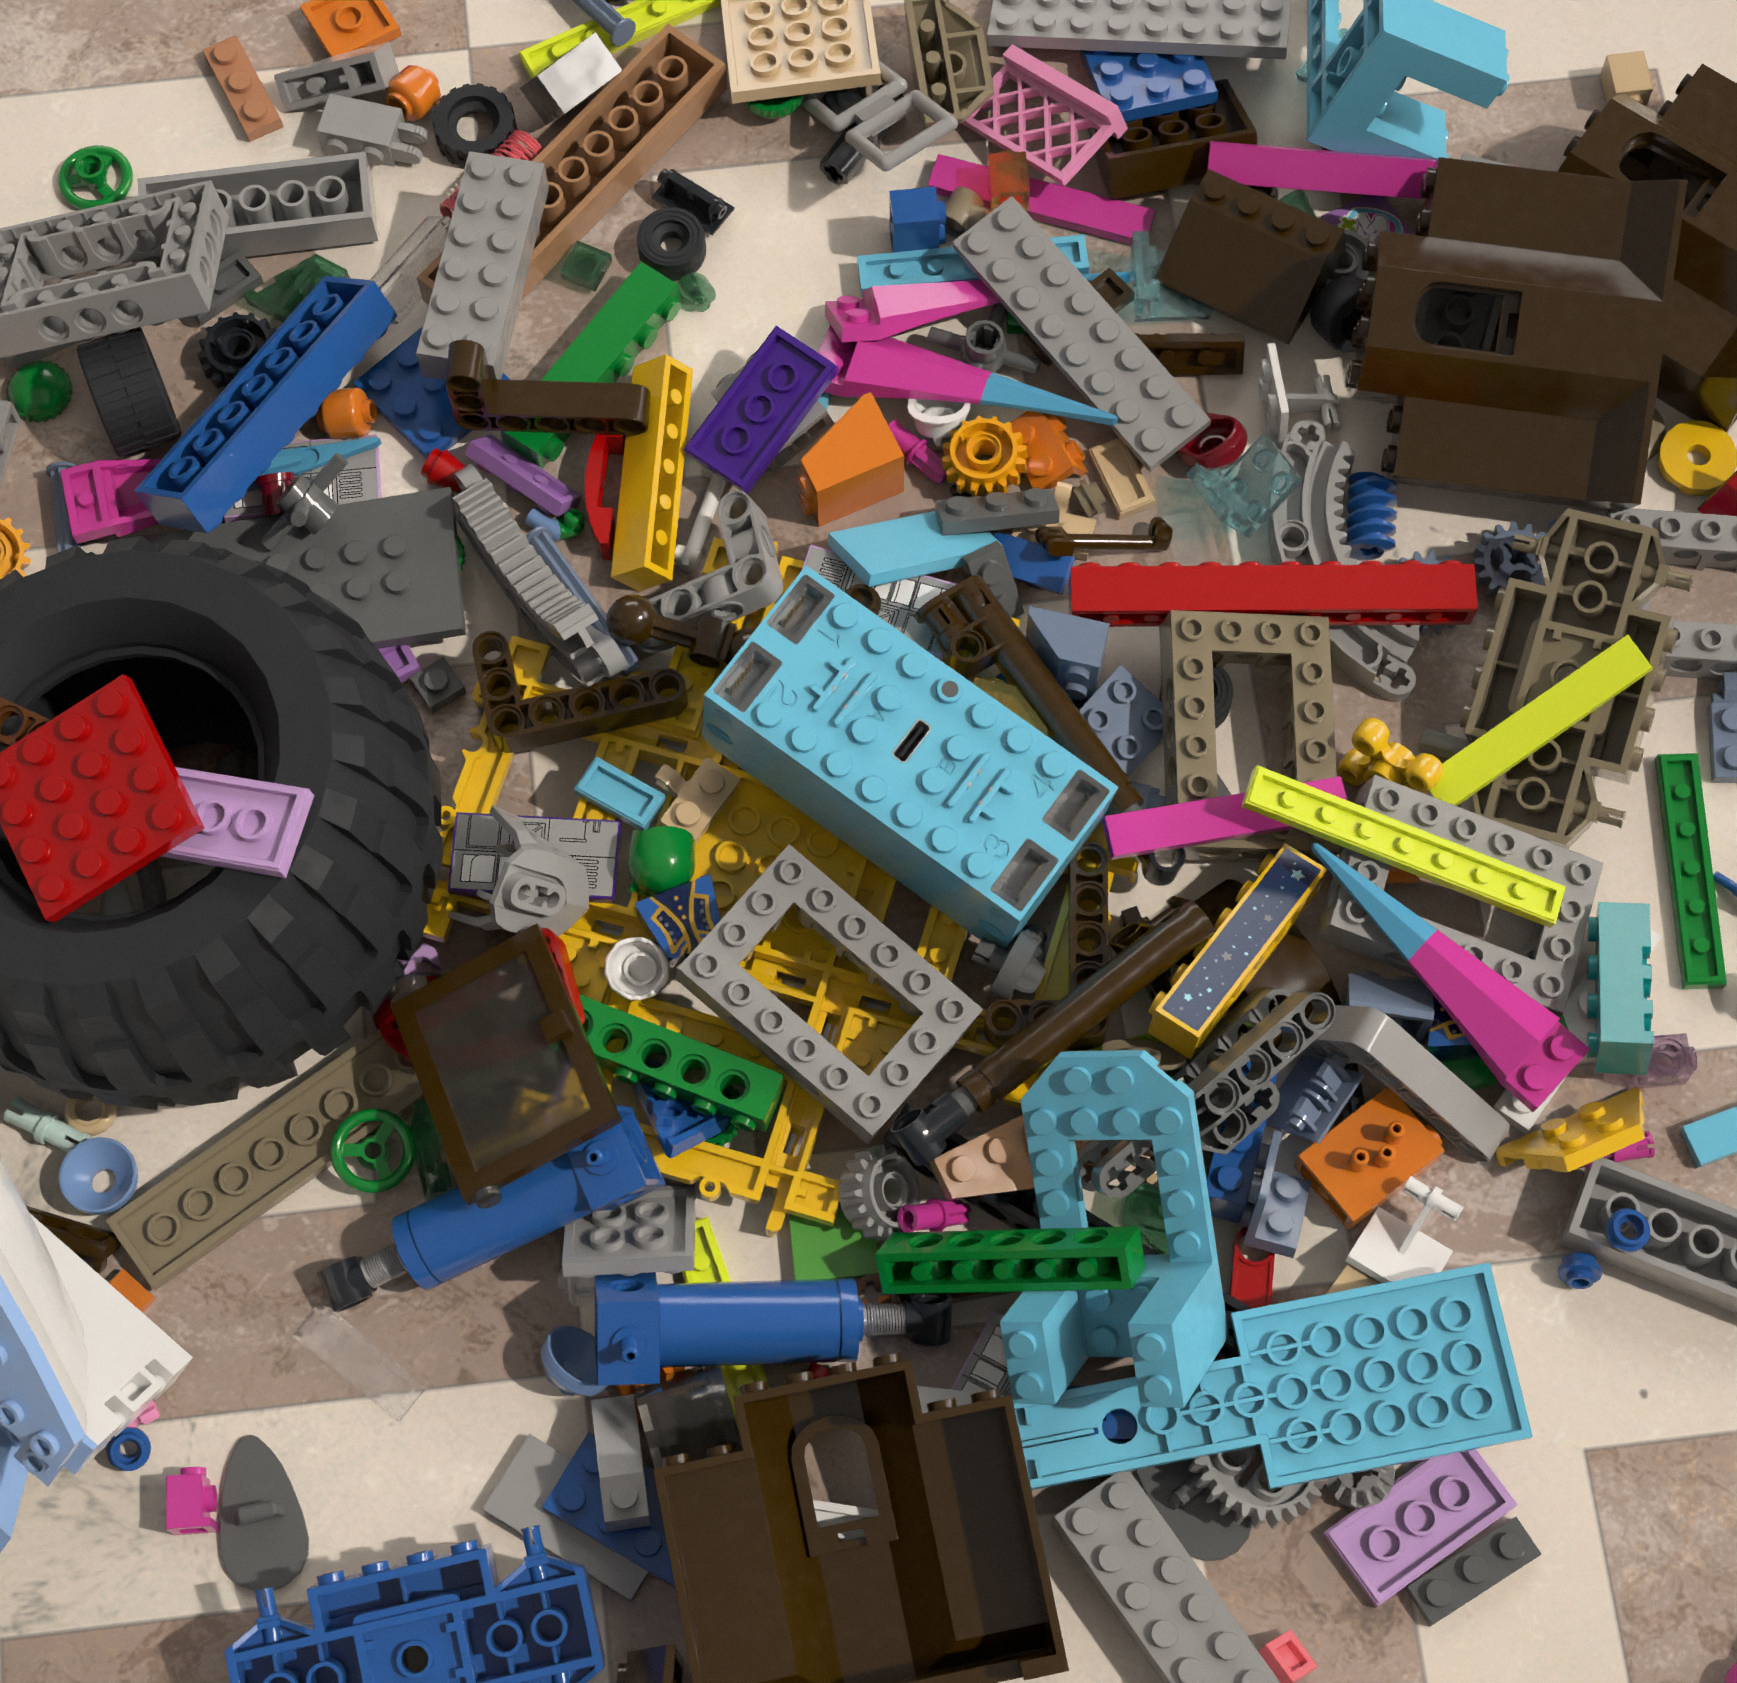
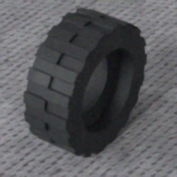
M481 83L476 85L463 84L462 87L457 89L455 87L449 90L450 93L446 96L443 95L439 99L440 103L438 106L436 105L434 108L432 125L440 153L443 157H447L448 162L453 165L457 164L462 169L465 168L469 151L484 154L494 153L495 149H498L500 144H503L504 140H507L514 130H518L511 102H508L507 96L503 92H498L497 88L493 86L488 87ZM471 113H485L492 119L494 126L488 137L477 141H467L460 137L457 132L458 121L463 116Z

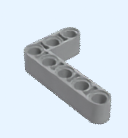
M1335 1005L1336 1017L1332 1025L1304 1049L1303 1052L1321 1061L1325 1058L1330 1059L1332 1054H1336L1347 1063H1361L1460 1151L1476 1161L1489 1163L1510 1127L1509 1123L1385 1013L1366 1006ZM1314 1010L1312 1011L1311 1015L1309 1016V1018H1308L1307 1020H1310V1018H1311L1312 1015H1313Z

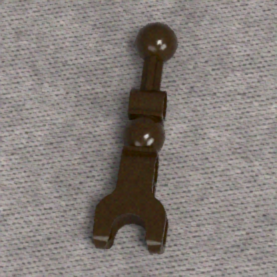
M625 595L615 600L607 612L606 620L609 632L624 645H639L650 638L688 648L687 656L692 662L722 671L756 630V628H743L735 632L736 624L728 623L712 616H701L698 619L697 625H692L657 615L650 601L640 595Z

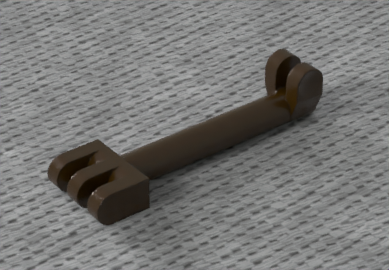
M1154 517L1150 521L1148 535L1068 534L1062 527L1043 526L1035 531V538L1051 556H1073L1074 550L1167 551L1172 539L1173 529L1163 518Z

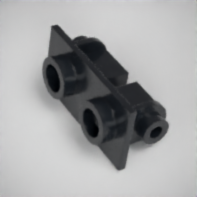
M664 168L658 175L657 181L661 183V186L652 195V199L666 208H680L692 213L700 221L704 231L711 236L716 233L735 210V207L725 202L722 198L715 196L674 169L667 170Z

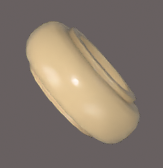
M94 1095L92 1101L101 1103V1112L95 1119L83 1121L79 1117L80 1110L89 1101L68 1098L65 1104L64 1117L67 1124L71 1127L90 1134V1136H96L105 1132L113 1124L117 1105L103 1103Z

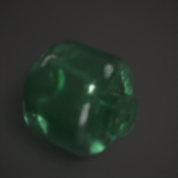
M687 274L677 283L680 303L684 311L691 312L697 309L700 312H704L716 298L715 288L703 274Z

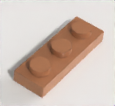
M236 35L202 49L208 65L249 142L283 128L278 112Z

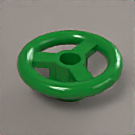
M104 145L87 146L75 151L64 161L58 174V187L61 195L70 205L80 210L123 200L130 191L133 182V170L128 159L120 151ZM113 161L118 164L122 173L121 182L115 191L107 183V170ZM75 168L77 174L71 175L72 170ZM87 186L90 189H97L103 199L86 200L80 198L71 188Z
M376 1108L357 1111L344 1119L337 1127L330 1146L331 1162L339 1178L349 1187L365 1193L384 1192L401 1183L409 1174L416 1153L415 1140L408 1125L396 1114ZM368 1121L383 1122L375 1135L367 1136L359 1144L344 1143L350 1131L359 1124ZM395 1130L402 1141L403 1155L399 1166L392 1172L387 1164L390 1158V1147L387 1140ZM371 1144H376L381 1148L380 1156L375 1159L368 1158L365 1155L366 1147ZM344 1157H357L361 1166L369 1170H376L380 1179L366 1180L356 1176L347 1167Z

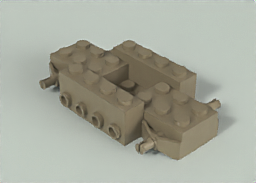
M1570 508L1559 517L1546 535H1540L1539 539L1516 533L1512 550L1534 554L1535 557L1540 559L1545 586L1509 577L1507 587L1499 588L1494 605V611L1499 612L1495 627L1489 626L1487 628L1483 642V650L1488 651L1484 666L1477 665L1472 679L1471 688L1477 689L1473 704L1466 703L1460 721V727L1465 728L1464 734L1469 742H1474L1556 685V674L1561 668L1572 666L1579 669L1627 634L1630 636L1653 667V670L1472 795L1476 814L1569 849L1593 823L1601 822L1619 828L1623 826L1626 811L1602 806V802H1599L1597 799L1592 775L1629 785L1633 771H1639L1644 753V748H1641L1640 745L1644 732H1650L1656 709L1651 708L1655 693H1661L1667 673V669H1663L1667 653H1673L1678 636V630L1673 627L1672 616L1643 610L1642 608L1661 587L1669 586L1690 592L1691 584H1693L1694 575L1672 571L1670 566L1665 564L1656 528Z

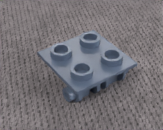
M1121 664L1079 710L1127 777L1133 773L1163 738L1162 702Z
M1302 1054L1279 1088L1280 1101L1278 1108L1267 1118L1266 1125L1320 1144L1365 1076L1362 1073L1344 1068L1347 1062L1336 1054H1332L1330 1059L1325 1058L1323 1061Z

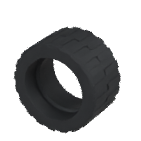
M141 327L130 329L122 334L113 333L77 346V355L87 385L117 456L124 457L181 436L179 423Z

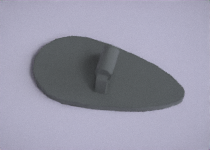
M247 1435L238 1442L225 1474L220 1519L221 1556L227 1573L239 1585L253 1591L273 1586L274 1591L290 1584L302 1572L309 1556V1534L302 1508L282 1463L263 1441L254 1435Z
M1197 1458L1136 1470L1144 1492L1191 1557L1203 1561L1223 1560L1237 1553L1249 1538L1252 1528L1251 1516H1246L1240 1524H1237L1235 1518L1236 1511L1230 1509L1222 1516L1220 1515L1222 1502L1219 1499L1211 1503L1206 1502L1208 1495L1211 1493L1209 1487L1196 1488L1195 1484L1201 1478L1202 1473L1190 1472L1189 1467Z

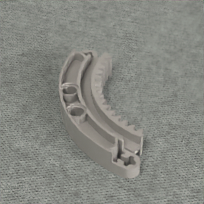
M1303 419L1293 426L1290 434H1287L1276 465L1268 506V534L1274 565H1279L1286 561H1297L1302 565H1319L1325 561H1338L1342 565H1357L1356 559L1349 558L1352 548L1350 545H1345L1347 532L1342 531L1345 521L1344 518H1341L1343 512V504H1341L1344 496L1343 490L1356 452L1349 446L1350 444L1342 441L1340 447L1325 441L1326 432L1324 427L1312 419ZM1307 434H1312L1314 436L1313 441L1308 442L1307 446L1301 442L1302 437L1304 438ZM1283 541H1294L1299 547L1290 548ZM1329 625L1331 661L1366 689L1387 701L1394 703L1402 702L1410 697L1416 683L1415 672L1407 665V662L1412 657L1419 641L1420 625H1412L1409 628L1405 625ZM1381 664L1384 666V670L1380 675L1379 681H1377L1375 677ZM1396 676H1401L1403 678L1402 685H1399L1397 689L1390 686L1391 680L1395 679Z
M472 464L454 473V478L462 491L452 497L453 502L460 511L456 515L458 524L496 582L531 630L543 644L550 645L551 654L572 676L587 687L605 676L611 678L627 668V661L615 641L609 635L601 633L590 625L599 620L589 603L586 604L581 599H577L559 581L557 576L553 575L549 566L545 565L542 557L537 555L534 546L529 544L526 535L522 534L517 522L513 521L509 510L504 507L500 496L494 491L492 483L487 478L483 479Z

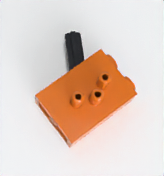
M1347 1063L1344 1067L1359 1072L1357 1063ZM1360 1083L1341 1111L1343 1121L1330 1130L1320 1144L1314 1143L1299 1154L1294 1164V1168L1305 1180L1311 1181L1310 1187L1347 1231H1350L1378 1207L1401 1191L1411 1176L1416 1179L1438 1162L1445 1151L1441 1146L1442 1140L1434 1128L1428 1124L1423 1125L1413 1114L1415 1110L1388 1087L1365 1103Z

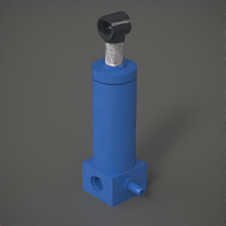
M616 1105L622 1119L621 1123L508 1185L502 1182L497 1186H490L475 1194L474 1198L467 1202L463 1200L460 1189L457 1186L392 1218L391 1225L395 1244L366 1258L353 1256L344 1259L317 1273L333 1313L347 1310L372 1298V1293L377 1291L379 1285L381 1286L408 1272L422 1289L428 1291L595 1211L614 1210L665 1186V1181L632 1107Z
M656 1272L639 1273L633 1276L621 1274L594 1276L595 1360L598 1386L660 1384V1368L827 1363L837 1361L856 1362L859 1353V1342L863 1341L864 1334L869 1336L870 1334L885 1335L886 1333L888 1335L889 1333L891 1335L892 1333L894 1335L895 1333L897 1335L898 1333L900 1335L901 1333L911 1342L923 1346H938L951 1341L952 1296L949 1293H912L909 1299H903L902 1303L864 1304L862 1299L858 1298L854 1278L836 1279V1281L835 1279L657 1284Z

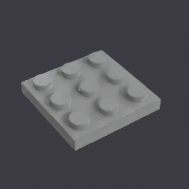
M695 1184L663 1186L614 1210L595 1211L565 1225L562 1254L563 1277L591 1278L596 1275L613 1274L633 1276L639 1273L651 1272L675 1274L694 1270Z

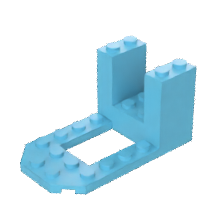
M1308 0V142L1331 151L1428 159L1449 158V155L1446 153L1448 130L1446 129L1445 111L1397 93L1395 90L1399 91L1403 87L1406 78L1409 77L1487 109L1496 96L1503 95L1507 89L1510 76L1507 74L1508 49L1506 48L1505 30L1432 0H1363V10L1342 39L1339 37V25L1342 17L1341 13H1339V0Z
M1145 1050L1060 1052L1021 1099L1041 1229L1088 1227L1075 1140H1152L1169 1255H1144L1146 1267L1132 1289L1023 1291L1000 1321L1013 1403L1056 1404L1088 1357H1133L1140 1407L1184 1408L1229 1336L1194 1091L1180 1079L1174 1081L1157 1066L1159 1062Z

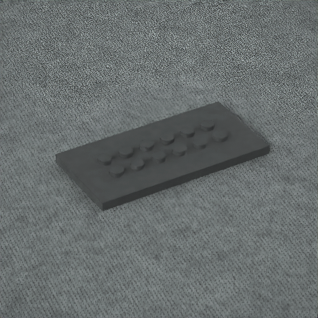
M451 487L340 504L328 522L315 535L303 526H294L273 551L267 549L261 543V539L283 514L221 523L208 534L184 529L143 536L150 543L160 542L165 546L173 539L205 542L210 547L227 549L233 554L285 571L306 583L312 592L330 601L357 621L377 649L466 635L455 503L452 500L454 493Z

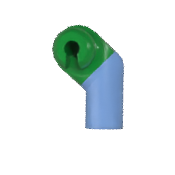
M533 508L527 515L525 524L532 529L546 526L553 533L552 540L559 541L577 537L584 529L585 517L580 510L569 509L564 513L563 517L553 519L541 510Z

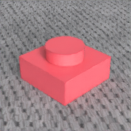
M1291 1629L1270 1641L1258 1651L1280 1683H1296L1318 1667Z

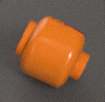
M417 65L405 67L389 82V87L385 89L386 105L402 108L404 120L410 122H418L439 104V99L441 98L439 81L436 75L429 69H424Z
M360 388L337 389L330 393L320 404L316 413V419L321 431L326 432L332 439L362 438L368 435L372 423L376 422L377 408L375 402L369 399Z

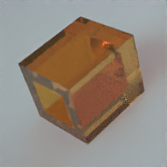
M1003 150L998 153L988 154L987 180L991 212L1011 196L1015 198L1025 211H1029L1030 187L1026 151L1014 152L1012 150Z

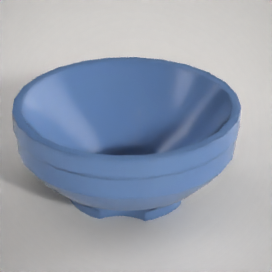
M105 1137L91 1138L77 1144L65 1156L59 1172L60 1188L67 1201L76 1209L95 1215L108 1214L121 1208L133 1196L138 1183V1167L134 1156L119 1141ZM111 1171L116 1176L114 1187L106 1193L95 1192L93 1189L94 1177L99 1172Z
M566 1325L558 1326L548 1334L541 1347L542 1363L547 1380L558 1387L561 1393L570 1396H592L601 1393L609 1386H598L595 1337L580 1328Z

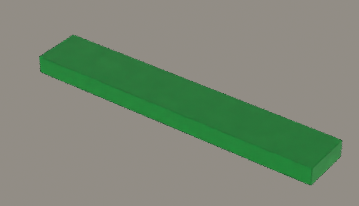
M1698 753L1657 754L1655 768L1682 990L1724 989L1727 985Z

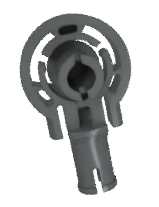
M1029 924L1025 926L1007 950L987 940L985 937L981 939L971 961L998 974L988 994L989 996L997 1000L1011 999L1016 990L1035 994L1047 971L1042 965L1044 950L1041 949L1044 946L1043 943L1046 942L1047 936L1044 929L1039 925Z

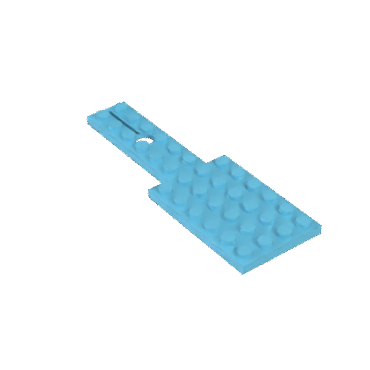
M1490 1262L1232 1312L1230 1317L1239 1356L1213 1361L1184 1408L1140 1407L1136 1377L1065 1390L1056 1404L1013 1403L1022 1447L1059 1441L1023 1448L1031 1490L1255 1446L1260 1448L1268 1488L1271 1490L1531 1439L1533 1437ZM1113 1410H1125L1133 1415L1136 1420L1137 1433L1131 1441L1125 1444L1113 1443L1103 1433L1102 1422L1105 1416ZM1097 1428V1430H1098V1434H1095V1435H1090V1436H1085V1437H1080V1438H1075V1439H1069V1438H1074V1437H1079V1436L1094 1434V1429Z

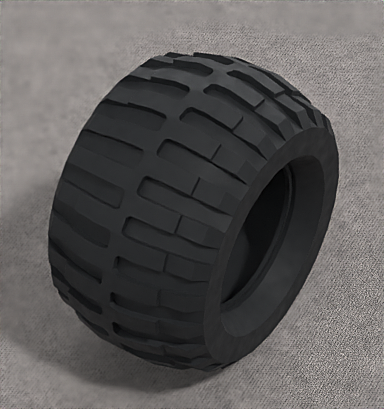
M143 536L110 540L103 554L97 555L93 552L86 553L76 545L46 557L45 569L23 577L15 569L0 579V697L52 720L124 674L133 680L166 750L202 743L241 746L258 753V781L307 788L314 794V798L286 878L215 866L206 877L177 897L142 911L107 916L71 912L55 923L45 920L0 824V1066L6 1071L24 1074L37 1085L70 1099L92 1101L95 1095L103 1103L157 1110L158 1105L175 1107L177 1103L195 1106L238 1099L239 1085L242 1082L259 1089L264 1086L270 1087L298 1076L294 1063L297 1058L310 1049H313L320 1055L327 1056L351 1039V1036L343 1026L360 1006L374 1013L387 999L390 989L396 983L391 966L395 959L410 961L424 934L423 930L428 922L426 904L431 903L443 859V838L436 829V826L441 825L440 771L430 755L429 738L419 710L386 659L375 648L357 621L330 601L312 592L303 581L285 571L262 562L252 561L233 554L227 549L210 547L205 542L173 539L165 546L160 542L150 543ZM15 715L7 718L2 725V734L4 736L15 734L20 729L21 717ZM0 744V752L8 748Z

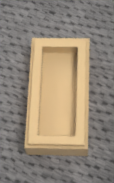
M1120 438L1088 449V457L1119 520L1155 507L1156 500L1133 453Z

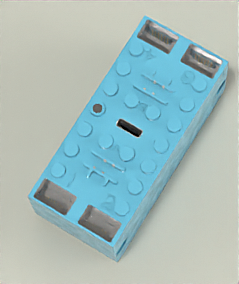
M807 565L704 694L702 735L714 749L980 940L985 937L1006 950L1069 866L1070 861L1084 842L1088 840L1100 824L1119 788Z

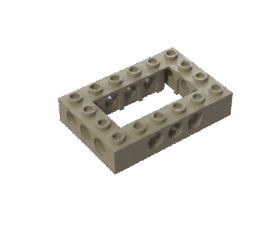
M1171 610L1159 626L1166 806L1218 797L1213 663H1215L1216 667H1224L1226 663L1254 664L1255 668H1263L1265 665L1289 666L1279 679V692H1283L1284 719L1280 725L1281 730L1285 731L1286 758L1282 761V769H1286L1287 777L1301 783L1337 777L1329 617ZM1294 828L1184 847L1186 851L1185 860L1263 862L1269 853L1275 856L1286 843L1318 864H1323L1312 852V844H1320L1335 856L1340 852V845Z

